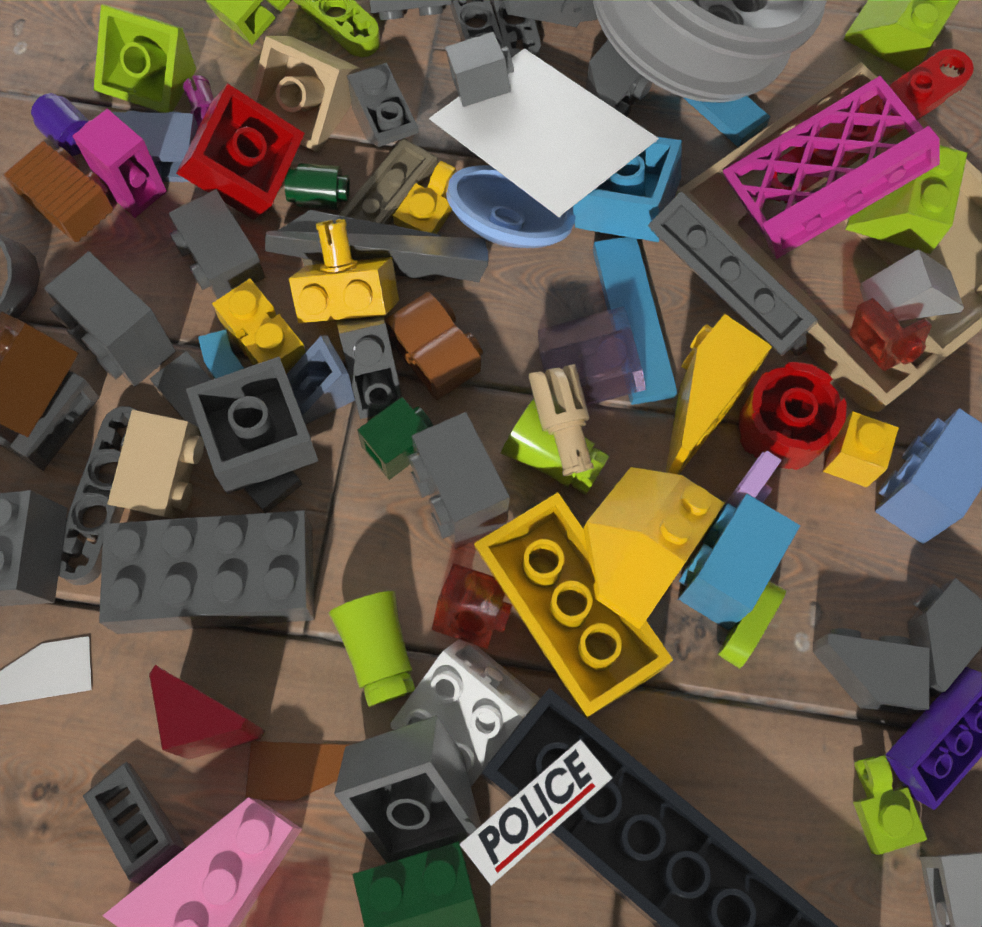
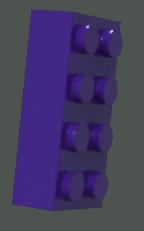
M969 667L963 669L949 688L932 702L929 709L912 724L885 755L902 785L908 787L911 797L933 810L942 803L982 757V673Z

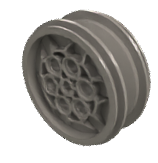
M593 0L598 21L606 37L632 68L652 83L673 94L710 103L735 101L757 93L770 85L787 65L791 52L804 45L820 25L827 0Z

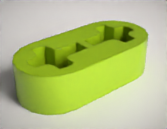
M769 580L753 610L731 628L717 655L740 669L748 660L785 597L786 590Z

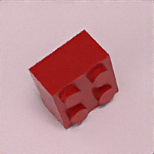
M227 83L210 103L176 174L208 193L217 190L226 204L254 220L272 206L305 133Z

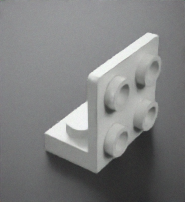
M464 635L442 651L392 720L391 728L396 730L437 715L461 750L470 786H472L540 698Z

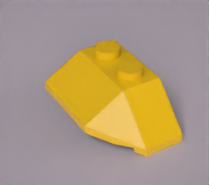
M630 467L584 526L589 562L595 578L593 585L596 600L640 630L725 503L683 475Z

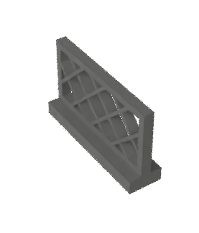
M682 191L649 223L648 227L781 356L790 350L799 357L808 349L805 334L818 323L817 318Z

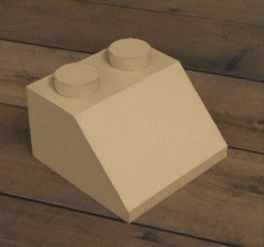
M266 36L250 98L304 132L305 134L300 145L317 152L321 150L350 108L351 99L347 75L359 72L361 68L292 36Z

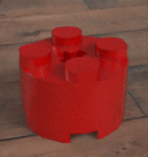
M794 361L788 362L785 367L776 368L762 374L740 410L738 427L741 434L740 442L744 450L753 454L756 458L762 452L769 451L782 460L777 466L779 468L798 470L808 466L838 436L846 421L847 403L845 398L841 401L838 391L830 383L833 378L827 372L812 364Z

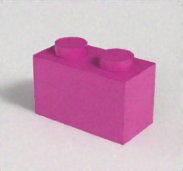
M104 110L73 135L91 171L108 187L109 192L107 194L134 218L167 192L144 140L110 110Z

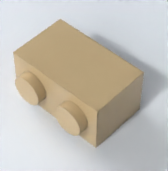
M132 410L107 504L171 519H180L181 511H185L188 508L192 497L193 489L189 480L193 464H198L203 454L204 441L199 427L188 421Z

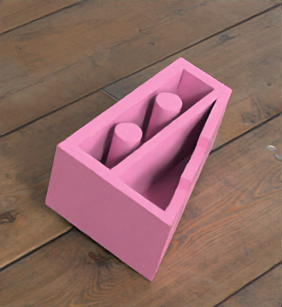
M248 797L102 916L117 927H239L302 828L261 800Z

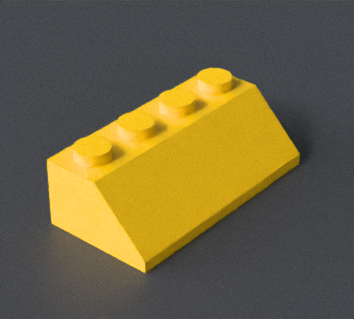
M558 492L474 543L480 556L586 718L664 670L673 661L647 621L639 630L596 600L593 585L595 578L589 562L584 529Z

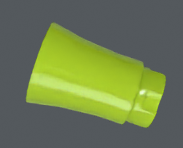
M534 399L518 420L500 453L547 474L567 487L571 484L585 495L610 457L602 450L593 448L595 443L585 437L594 468L563 476V468L554 435H549L548 431H542Z
M384 591L367 595L332 609L329 615L343 641L353 666L359 688H364L368 706L386 703L413 693L415 686L409 674L413 670L400 626L396 592Z

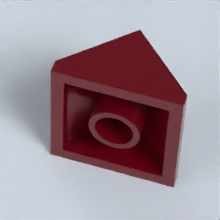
M155 665L149 673L163 751L186 759H193L257 741L263 736L264 729L159 666Z

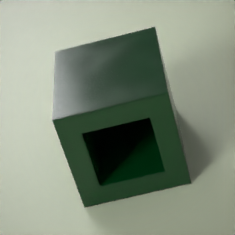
M401 397L358 428L357 432L361 447L387 479L390 480L410 465L408 456L414 453L412 435L432 427L433 424L419 406L412 409L406 400Z

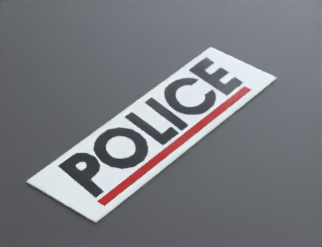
M580 739L467 837L460 846L492 886L608 783L612 777Z

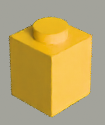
M852 411L846 418L838 436L831 443L823 472L868 487L887 470L899 427Z

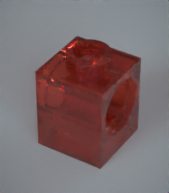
M453 563L438 597L431 630L488 649L494 631L497 630L504 633L513 605L504 601L506 594L494 576Z

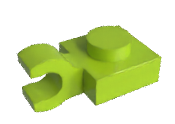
M885 755L876 758L872 756L855 761L854 766L867 798L854 801L853 804L871 854L881 855L927 840L908 787L892 788V771Z

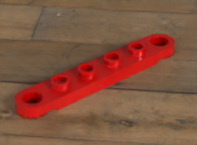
M944 49L889 84V87L912 115L919 120L966 86L973 74V62L968 55L960 50ZM943 64L944 67L950 64L949 68L954 66L953 70L956 71L958 69L957 74L959 76H947L941 71L940 67ZM876 95L861 104L858 113L882 115L885 103L879 95ZM831 123L820 130L818 137L841 139L846 124ZM854 125L849 140L873 142L878 127ZM886 127L881 143H885L904 129ZM795 147L780 157L779 161L801 163L805 147ZM814 148L809 164L832 166L837 151ZM845 151L841 167L848 168L867 155V153ZM775 172L770 188L792 190V187L785 186L778 180V174L781 175L782 173ZM805 175L800 191L810 192L815 188L817 189L826 183L828 178Z

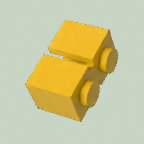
M248 279L212 303L223 329L227 330L228 335L245 357L248 356L252 366L280 357L287 374L306 353L302 341L280 314L276 315L272 304L251 279Z

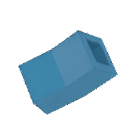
M226 329L198 337L204 362L214 379L244 369L235 356L232 341Z

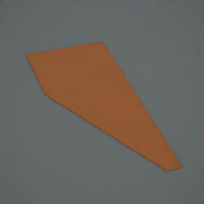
M252 741L245 799L250 797L257 800L295 801L336 782L345 747L349 745Z

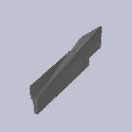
M309 210L277 231L266 232L265 251L324 262L316 224L328 220H333V223H336L337 219H345L352 259L363 260L392 257L395 275L427 281H434L435 276L440 275L479 283L489 262L485 239L441 237L439 234Z

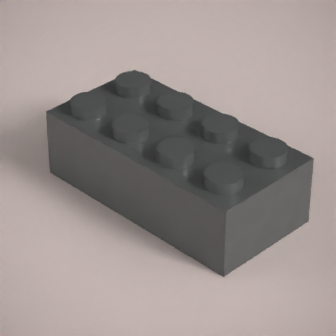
M304 510L103 524L99 623L116 634L314 620L312 525Z

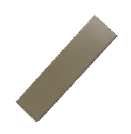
M405 138L401 139L339 213V216L390 225L394 221V213L413 185L417 183L422 186L433 173L438 164V157ZM302 258L304 266L324 263L322 261Z

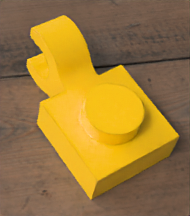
M440 161L431 175L427 188L415 183L394 213V224L402 228L437 234L453 211L446 199V191L449 180L456 172V168Z

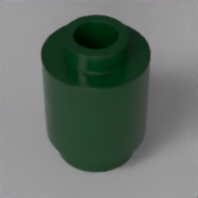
M299 163L297 167H289L285 176V197L287 202L296 203L297 207L340 210L341 203L349 201L350 177L349 175H343L341 166Z

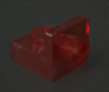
M871 298L857 306L849 335L883 371H886L900 363L909 364L916 360L926 348L925 342L932 325L924 318L902 328L892 313L886 311L874 298Z

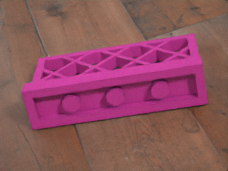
M879 76L724 169L723 174L766 238L769 249L778 259L940 165L939 137L930 126L926 128L921 126L884 79ZM876 95H879L885 103L882 115L858 113L860 105ZM829 123L846 124L841 139L818 136L821 128ZM854 125L877 126L874 141L849 140ZM886 127L906 129L911 135L898 144L881 143ZM791 146L805 147L801 163L779 161L782 151ZM814 148L836 150L837 153L833 165L809 164ZM845 151L869 154L867 162L856 169L841 167ZM751 170L766 171L761 187L743 185L739 177ZM774 173L797 174L792 190L770 188ZM805 175L828 178L826 186L815 193L800 191ZM752 197H757L756 203L754 202ZM766 199L788 201L785 211L768 221L762 214Z

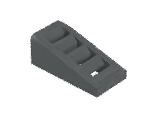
M123 763L83 795L129 881L142 884L186 848L177 830L130 763ZM128 787L130 794L109 810L106 804ZM138 806L140 811L120 826L118 821ZM149 824L151 829L132 844L129 839Z

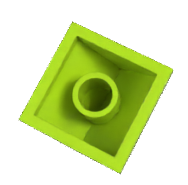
M101 4L93 90L163 113L173 112L184 93V82L188 78L191 80L196 71L183 28Z

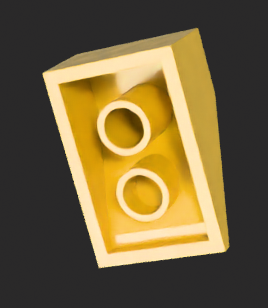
M726 314L721 317L713 328L708 324L704 325L691 343L690 348H692V351L681 366L686 370V373L679 387L665 473L679 475L749 386L772 348L769 343Z

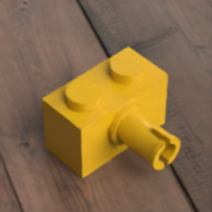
M337 219L336 223H333V220H328L316 224L324 263L306 265L289 278L298 323L387 315L399 301L392 257L353 260L345 219Z

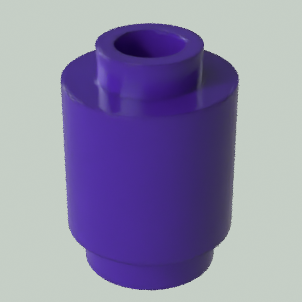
M54 93L40 96L34 102L31 109V115L36 128L57 149L62 147L71 156L82 154L73 135L82 129L89 120L63 96H58Z

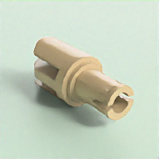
M576 365L564 366L563 370L560 368L546 370L545 374L542 371L529 373V381L542 431H548L549 435H554L563 468V476L593 469L594 466L591 463L582 429L590 417Z

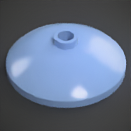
M490 165L471 166L457 171L450 178L446 191L450 207L463 224L488 241L506 247L542 248L553 245L568 237L575 223L576 216L573 213V207L560 217L556 216Z

